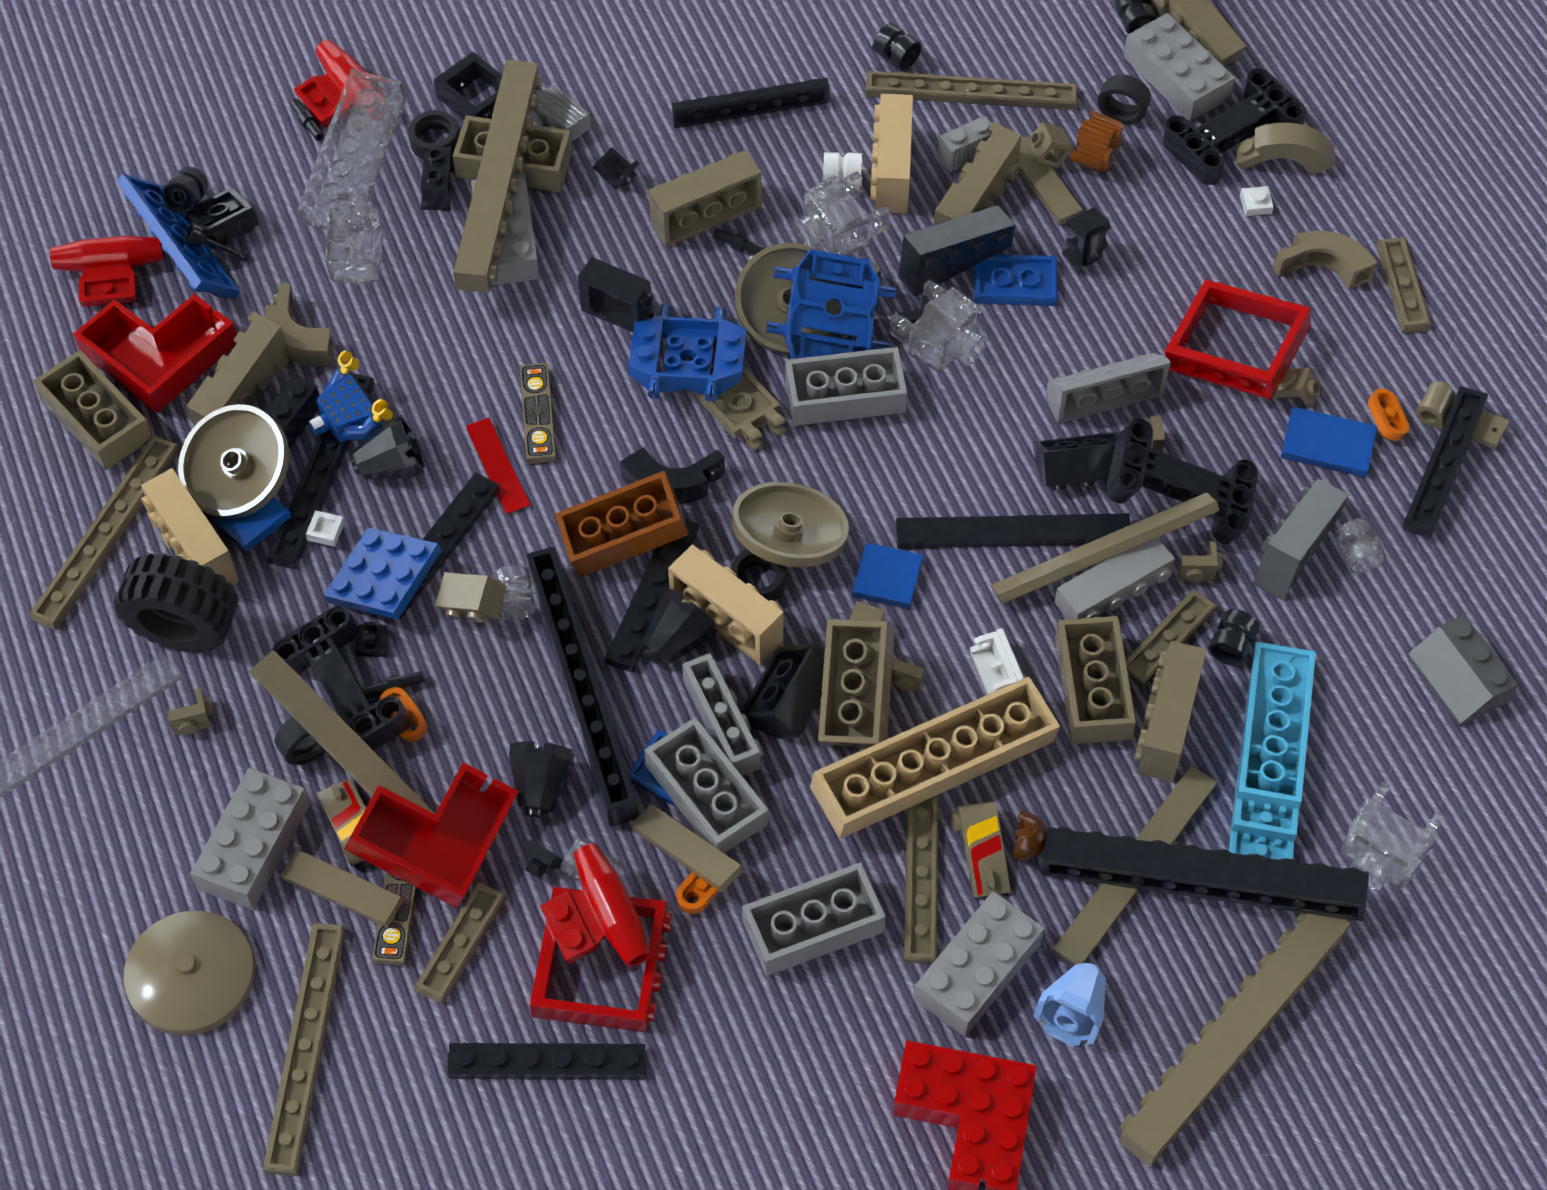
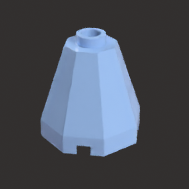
M1076 964L1043 991L1034 1017L1038 1022L1040 1018L1044 1021L1043 1029L1047 1035L1071 1046H1079L1082 1040H1088L1086 1045L1094 1044L1104 1020L1106 977L1094 964Z

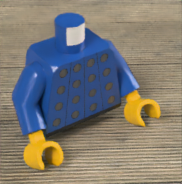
M343 351L338 356V364L341 368H337L330 382L317 399L320 416L308 421L315 436L331 430L339 442L366 440L383 426L382 419L385 421L392 419L393 412L387 408L389 407L388 402L382 399L373 402L355 375L348 373L349 370H357L360 362L352 357V353Z

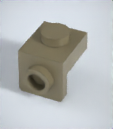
M1311 368L1288 369L1274 397H1301L1306 407H1313L1316 396L1320 393V383L1315 378Z
M1209 542L1206 556H1181L1178 568L1179 581L1191 583L1214 581L1217 570L1222 568V553L1217 552L1216 542Z
M202 688L195 689L198 704L167 711L169 722L175 735H189L197 730L211 727L209 715L214 714V707L211 697H205Z

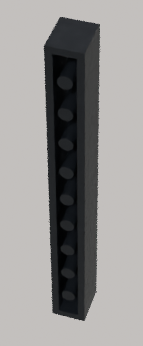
M555 546L527 553L526 559L529 575L609 827L635 820L639 817L637 799Z
M1048 827L1042 860L1044 876L1099 884L1105 883L1120 887L1357 921L1364 920L1369 872L1361 871L1354 867L1336 868L1329 867L1324 863L1308 864L1296 862L1289 858L1272 859L1265 858L1259 854H1236L1225 849L1208 850L1201 849L1195 845L1179 846L1167 844L1161 840H1136L1131 836H1108L1097 831L1086 833L1073 831L1067 827Z

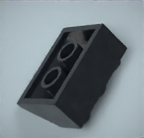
M1110 432L1033 441V450L1040 481L1052 490L1064 489L1067 487L1066 484L1078 483V486H1092L1098 480H1106L1108 482L1119 433Z
M817 643L783 646L776 649L740 711L741 714H745L751 727L777 739L798 738L804 732L806 723L812 712L819 706L822 695L825 651Z

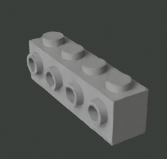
M1155 538L1113 556L1059 586L1056 591L1055 604L1067 619L1099 617L1108 610H1116L1130 597L1142 595L1149 586L1156 582L1158 584L1165 582L1172 575L1175 558L1158 538Z
M711 653L683 663V682L709 735L742 776L759 770L760 757L763 756L761 745L757 739H753L748 719L745 714L740 713L735 693L732 689H728L721 666L716 665Z

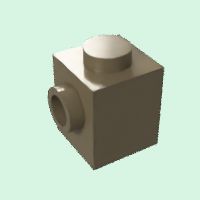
M1044 121L1041 122L1028 140L1036 160L1055 168H1059L1073 150L1064 128Z

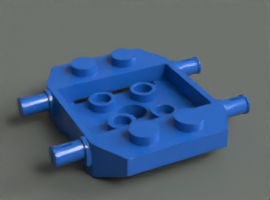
M809 249L796 267L793 266L792 269L775 266L773 278L790 280L792 286L787 321L784 324L767 321L766 333L779 334L784 337L791 359L888 348L889 342L873 340L874 312L878 296L895 299L896 287L881 285L880 279L870 260ZM829 301L837 302L840 306V313L837 315L828 313L826 303ZM802 328L856 337V341L802 332Z
M662 304L659 316L635 322L628 372L630 376L648 390L649 398L653 399L654 392L655 399L660 397V392H674L686 389L697 394H705V400L710 402L712 395V402L717 400V395H721L742 380L747 329L726 320V308L722 307L720 315V307H717L715 309V319L670 317L672 307L666 304L665 311V304ZM662 338H666L662 373H657ZM714 341H717L716 353H715V361H714V370H713V376H712V375H710V373H711V364H712L713 348H714ZM687 357L693 358L692 361H684L682 359Z

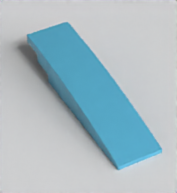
M1255 642L1228 851L1231 853L1244 855L1259 854L1265 858L1293 859L1299 808L1302 801L1316 657L1315 651Z

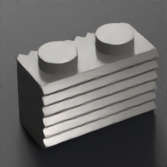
M551 84L550 88L547 87L546 91L543 90L542 93H539L538 109L532 113L534 122L538 126L543 125L544 127L570 130L572 141L591 128L590 113L556 86Z
M986 116L938 136L937 156L949 172L953 173V170L962 168L966 162L972 163L977 152L976 147L980 141L986 142L990 136L988 129L992 123Z

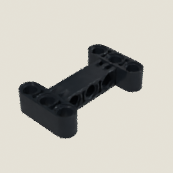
M1255 68L1249 71L1243 93L1245 100L1197 128L1183 116L1174 115L1167 119L1162 140L1164 147L1201 183L1214 185L1220 181L1225 161L1222 153L1236 146L1237 143L1253 136L1255 128L1273 123H1296L1303 125L1306 115L1305 106L1267 70Z
M1143 418L1133 419L1118 434L1106 487L1108 497L1112 501L1120 504L1126 503L1141 487L1148 488L1181 502L1188 501L1207 492L1217 501L1219 511L1214 513L1212 534L1218 542L1230 544L1248 529L1258 479V470L1253 462L1241 459L1222 476L1150 448L1153 428Z
M335 606L275 643L272 651L274 650L297 674L312 666L341 719L374 751L406 731L412 723V716L399 698L395 696H387L375 704H371L340 648L358 636L360 631L359 623L346 607ZM397 711H398L397 715H395L394 717L390 718V716H391L394 712H397ZM372 728L370 732L363 735L367 729Z

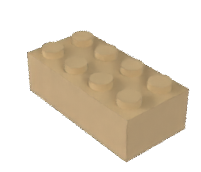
M881 94L880 105H875L874 121L879 122H874L873 142L878 143H873L872 163L877 164H872L871 184L876 185H871L870 201H876V213L908 214L913 95Z
M173 468L141 484L145 495L141 500L149 512L147 514L155 529L159 528L161 530V537L168 549L173 548L176 555L182 556L183 559L189 561L191 559L199 562L198 564L204 567H210L216 574H221L225 577L227 583L234 585L239 582L228 549Z
M691 545L668 568L670 589L678 591L685 596L682 602H693L714 622V627L718 630L717 634L757 664L761 665L783 643L782 608L775 601H768L761 596L752 584H745L738 579L729 567H722L715 562L714 558L707 551L699 550L694 545Z

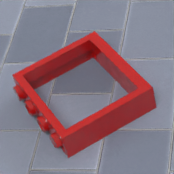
M1205 279L1165 349V357L1170 361L1169 370L1272 400L1311 327V308ZM1209 303L1291 325L1268 371L1185 348Z
M553 887L551 899L566 891L583 890ZM630 897L639 916L654 918L649 943L650 957L646 960L638 1010L549 999L559 946L546 920L529 1005L532 1018L647 1033L649 1021L654 1022V1017L656 1016L657 1003L652 1002L654 992H660L662 973L658 972L659 962H665L667 955V943H663L664 933H670L673 914L668 913L667 901Z

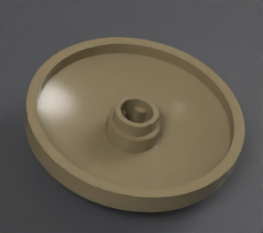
M780 243L769 246L755 254L747 262L738 278L735 289V309L742 327L747 329V334L757 344L770 351L790 354L782 335L766 333L767 321L781 324L787 321L792 286L790 280L773 278L775 266L792 269L793 266L796 267L809 249L817 250L811 246L800 243ZM829 301L826 303V310L832 315H837L840 313V306L835 301ZM802 328V332L829 337L835 334Z
M237 404L219 408L201 419L185 439L178 462L179 479L201 511L221 519H237L248 516L265 506L278 492L285 479L289 464V446L286 435L281 426L271 416L256 407Z
M768 482L747 489L737 498L731 517L733 532L746 549L766 561L789 567H813L833 560L844 549L849 533L847 517L835 501L818 490L790 482Z
M207 911L175 913L157 921L146 929L131 948L124 968L126 995L137 1015L154 1029L172 1035L204 1033L228 1021L245 1003L252 989L255 977L254 955L243 932L227 918Z

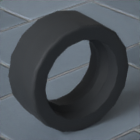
M1125 74L1114 75L1104 82L1097 104L1105 116L1118 120L1122 124H1135L1145 117L1150 105L1151 93L1142 81L1133 76ZM1112 94L1128 96L1137 105L1123 104L1116 100Z
M439 110L425 111L417 115L408 127L411 150L422 160H424V153H428V147H451L453 155L459 138L458 123L453 116ZM430 129H442L450 133L445 140L438 143H426L419 139L424 132Z
M748 549L742 551L733 560L731 570L741 580L742 571L748 567L762 565L771 568L776 575L775 581L767 587L756 589L768 601H776L785 590L786 567L766 561Z
M293 717L288 719L275 735L274 742L286 762L291 765L309 763L326 752Z

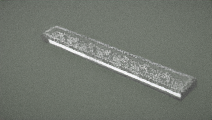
M164 653L1 759L0 798L182 680L183 677L179 670Z

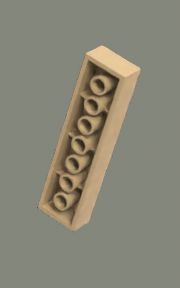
M1026 677L815 771L810 788L838 838L841 839L1053 743L1060 725L1031 678Z

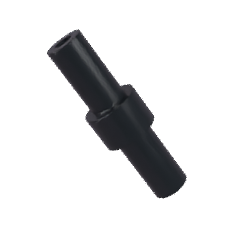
M293 99L290 102V106L298 115L299 123L304 129L309 130L316 141L322 140L324 133L317 125V119L310 110H306L299 99Z
M716 228L713 234L714 239L731 245L732 249L740 252L745 250L757 254L767 248L749 241L747 236L739 233L734 235Z
M422 671L398 677L397 674L387 677V681L363 688L367 697L372 698L382 695L387 689L393 687L403 689L425 683Z

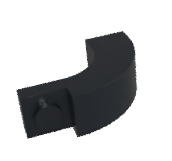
M643 447L620 461L621 477L629 485L665 471L674 488L678 503L685 504L697 501L708 495V483L717 481L725 473V457L717 449L688 467L669 468L658 463Z

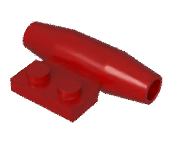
M324 40L320 42L316 47L315 53L327 74L321 76L314 75L293 89L299 100L313 113L324 128L346 114L345 111L351 103L375 121L383 119L389 112V105L375 81L353 56L333 41Z
M125 235L82 239L50 248V262L53 270L83 272L81 277H79V302L81 307L108 305L114 299L120 304L137 302V277L132 268L165 260V251L162 249V243L157 237Z
M596 843L580 847L574 852L573 856L583 891H566L540 905L566 962L570 964L597 950V947L605 937L627 967H633L644 962L650 957V952L641 920L618 873Z

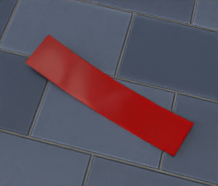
M490 417L466 425L489 479L500 486L497 496L506 514L531 505L509 462Z

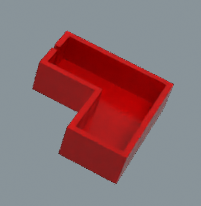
M196 294L188 298L154 328L114 299L73 333L78 349L94 365L156 413L161 411L218 362L223 354L226 355L237 344L233 341L237 335L234 323L217 310L213 311L212 306Z
M465 762L460 766L435 814L378 785L344 850L457 908L469 889L519 791L493 778L484 793L480 788L488 775Z
M906 1040L895 1095L893 1116L958 1128L947 1190H978L980 1181L986 1182L985 1190H1017L1037 1065Z

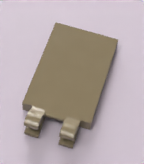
M714 363L711 364V373H710V375H712V376H713V370H714ZM744 366L742 380L721 395H717V400L712 402V395L710 402L705 400V394L691 392L734 439L742 435L752 451L763 446V443L759 440L762 434L758 429L767 424L770 431L776 437L786 432V429L782 426L785 423V419L779 414L781 412L780 403Z

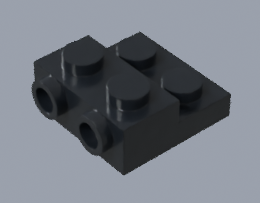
M232 187L197 204L190 212L185 213L190 223L198 224L206 230L207 238L223 245H227L231 239L239 235L251 233L255 227L260 225L253 207ZM205 243L211 250L216 248L212 245Z

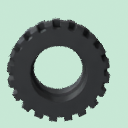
M149 553L137 557L128 564L114 600V608L119 620H122L123 624L127 628H131L138 636H143L148 641L162 644L163 647L169 649L175 648L183 652L193 651L194 653H201L202 651H212L224 643L239 601L232 584L227 583L225 577L221 574H216L210 567H204L198 564L199 562L191 559L190 561L183 559L182 556H167L166 553L153 555Z

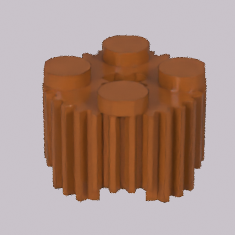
M1091 110L1089 120L1084 119L1077 134V146L1079 147L1077 151L1072 150L1070 161L1100 173L1102 171L1108 173L1113 162L1111 157L1114 148L1118 150L1124 138L1122 132L1125 125L1118 120Z

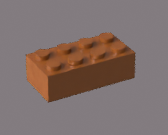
M665 471L555 513L570 563L579 577L690 535L674 488Z

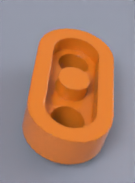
M1383 388L1376 389L1368 399V407L1384 438L1399 441L1409 430L1406 416L1397 397L1391 391Z
M398 687L387 689L381 695L380 700L387 696L399 698L411 713L412 723L409 728L412 725H417L414 731H409L408 728L399 736L406 742H416L422 739L428 729L424 716L403 689ZM397 711V712H394V713L390 716V718H392V717H394L395 715H397L398 711Z
M691 872L677 889V905L684 913L698 914L709 905L720 891ZM689 897H696L698 901L689 903L687 899Z

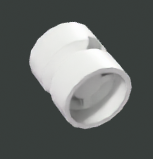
M824 152L823 187L838 188L840 184H844L846 188H861L862 153H846L844 157H841L837 152Z

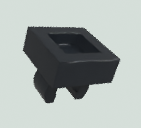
M364 622L363 625H359L360 631L355 642L356 656L386 657L388 626L377 625L376 622Z
M529 841L524 849V852L533 857L526 866L525 871L540 879L545 874L547 866L558 870L564 860L532 841Z

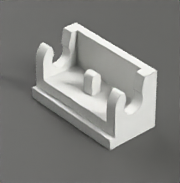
M1003 628L974 639L976 645L970 647L969 652L987 695L1024 679Z

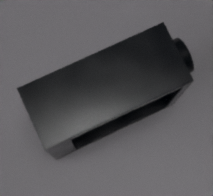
M472 51L433 79L436 97L463 120L466 115L492 119L502 74ZM481 77L497 92L478 106H475L463 97L459 91Z
M591 257L578 275L581 311L631 332L634 331L635 322L654 317V311H652L653 294H651L650 281Z

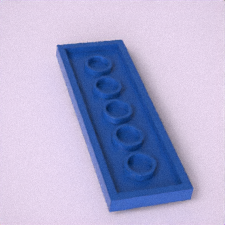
M123 173L117 180V183L124 191L123 195L136 207V213L149 225V231L160 240L162 249L176 262V268L184 273L189 280V286L200 293L203 291L219 298L235 299L240 290L207 245L204 243L202 246L196 247L184 243V235L190 222L183 213H176L165 205L162 199L164 187L160 184Z

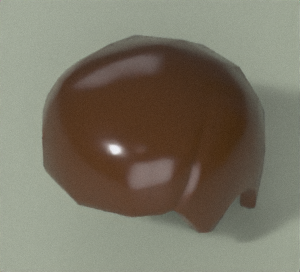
M1021 810L1018 815L1020 820L1018 829L1015 832L1018 840L1013 856L1018 861L1028 862L1042 852L1046 843L1047 828L1041 818Z

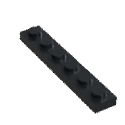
M821 78L671 103L672 122L675 129L829 103L830 85L828 78Z
M1462 386L1459 387L1404 520V531L1432 538L1487 403L1488 393Z
M475 472L422 539L438 543L442 552L399 619L404 616L500 491L499 484Z
M684 519L690 535L655 549L605 656V664L631 673L634 672L644 651L642 643L662 595L670 588L668 568L693 544L699 531V523Z
M449 1043L447 1076L448 1079L645 1080L646 1046L645 1044Z

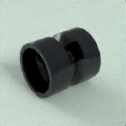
M1115 0L1114 6L1118 15L1122 18V24L1127 34L1157 19L1149 0Z
M890 22L879 30L874 38L872 49L882 58L889 59V62L900 71H906L917 61L922 50V44L911 35H905L904 30Z
M194 167L181 168L164 186L162 199L165 205L176 213L190 212L206 195L208 180L199 169Z
M1229 609L1225 611L1217 631L1209 643V653L1213 658L1226 665L1240 666L1244 664L1251 648L1250 644L1255 640L1259 632V622L1252 615L1242 610Z

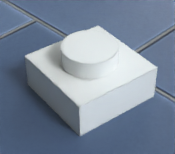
M1268 186L1241 188L1240 198L1245 216L1272 214L1273 203Z
M315 511L306 532L307 541L335 547L345 524L344 518L338 515Z

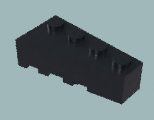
M997 205L903 235L898 277L916 297L1011 247L1015 224Z

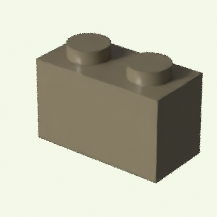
M444 572L435 606L446 611V617L455 620H462L463 616L476 622H484L485 619L497 620L507 585L489 576Z

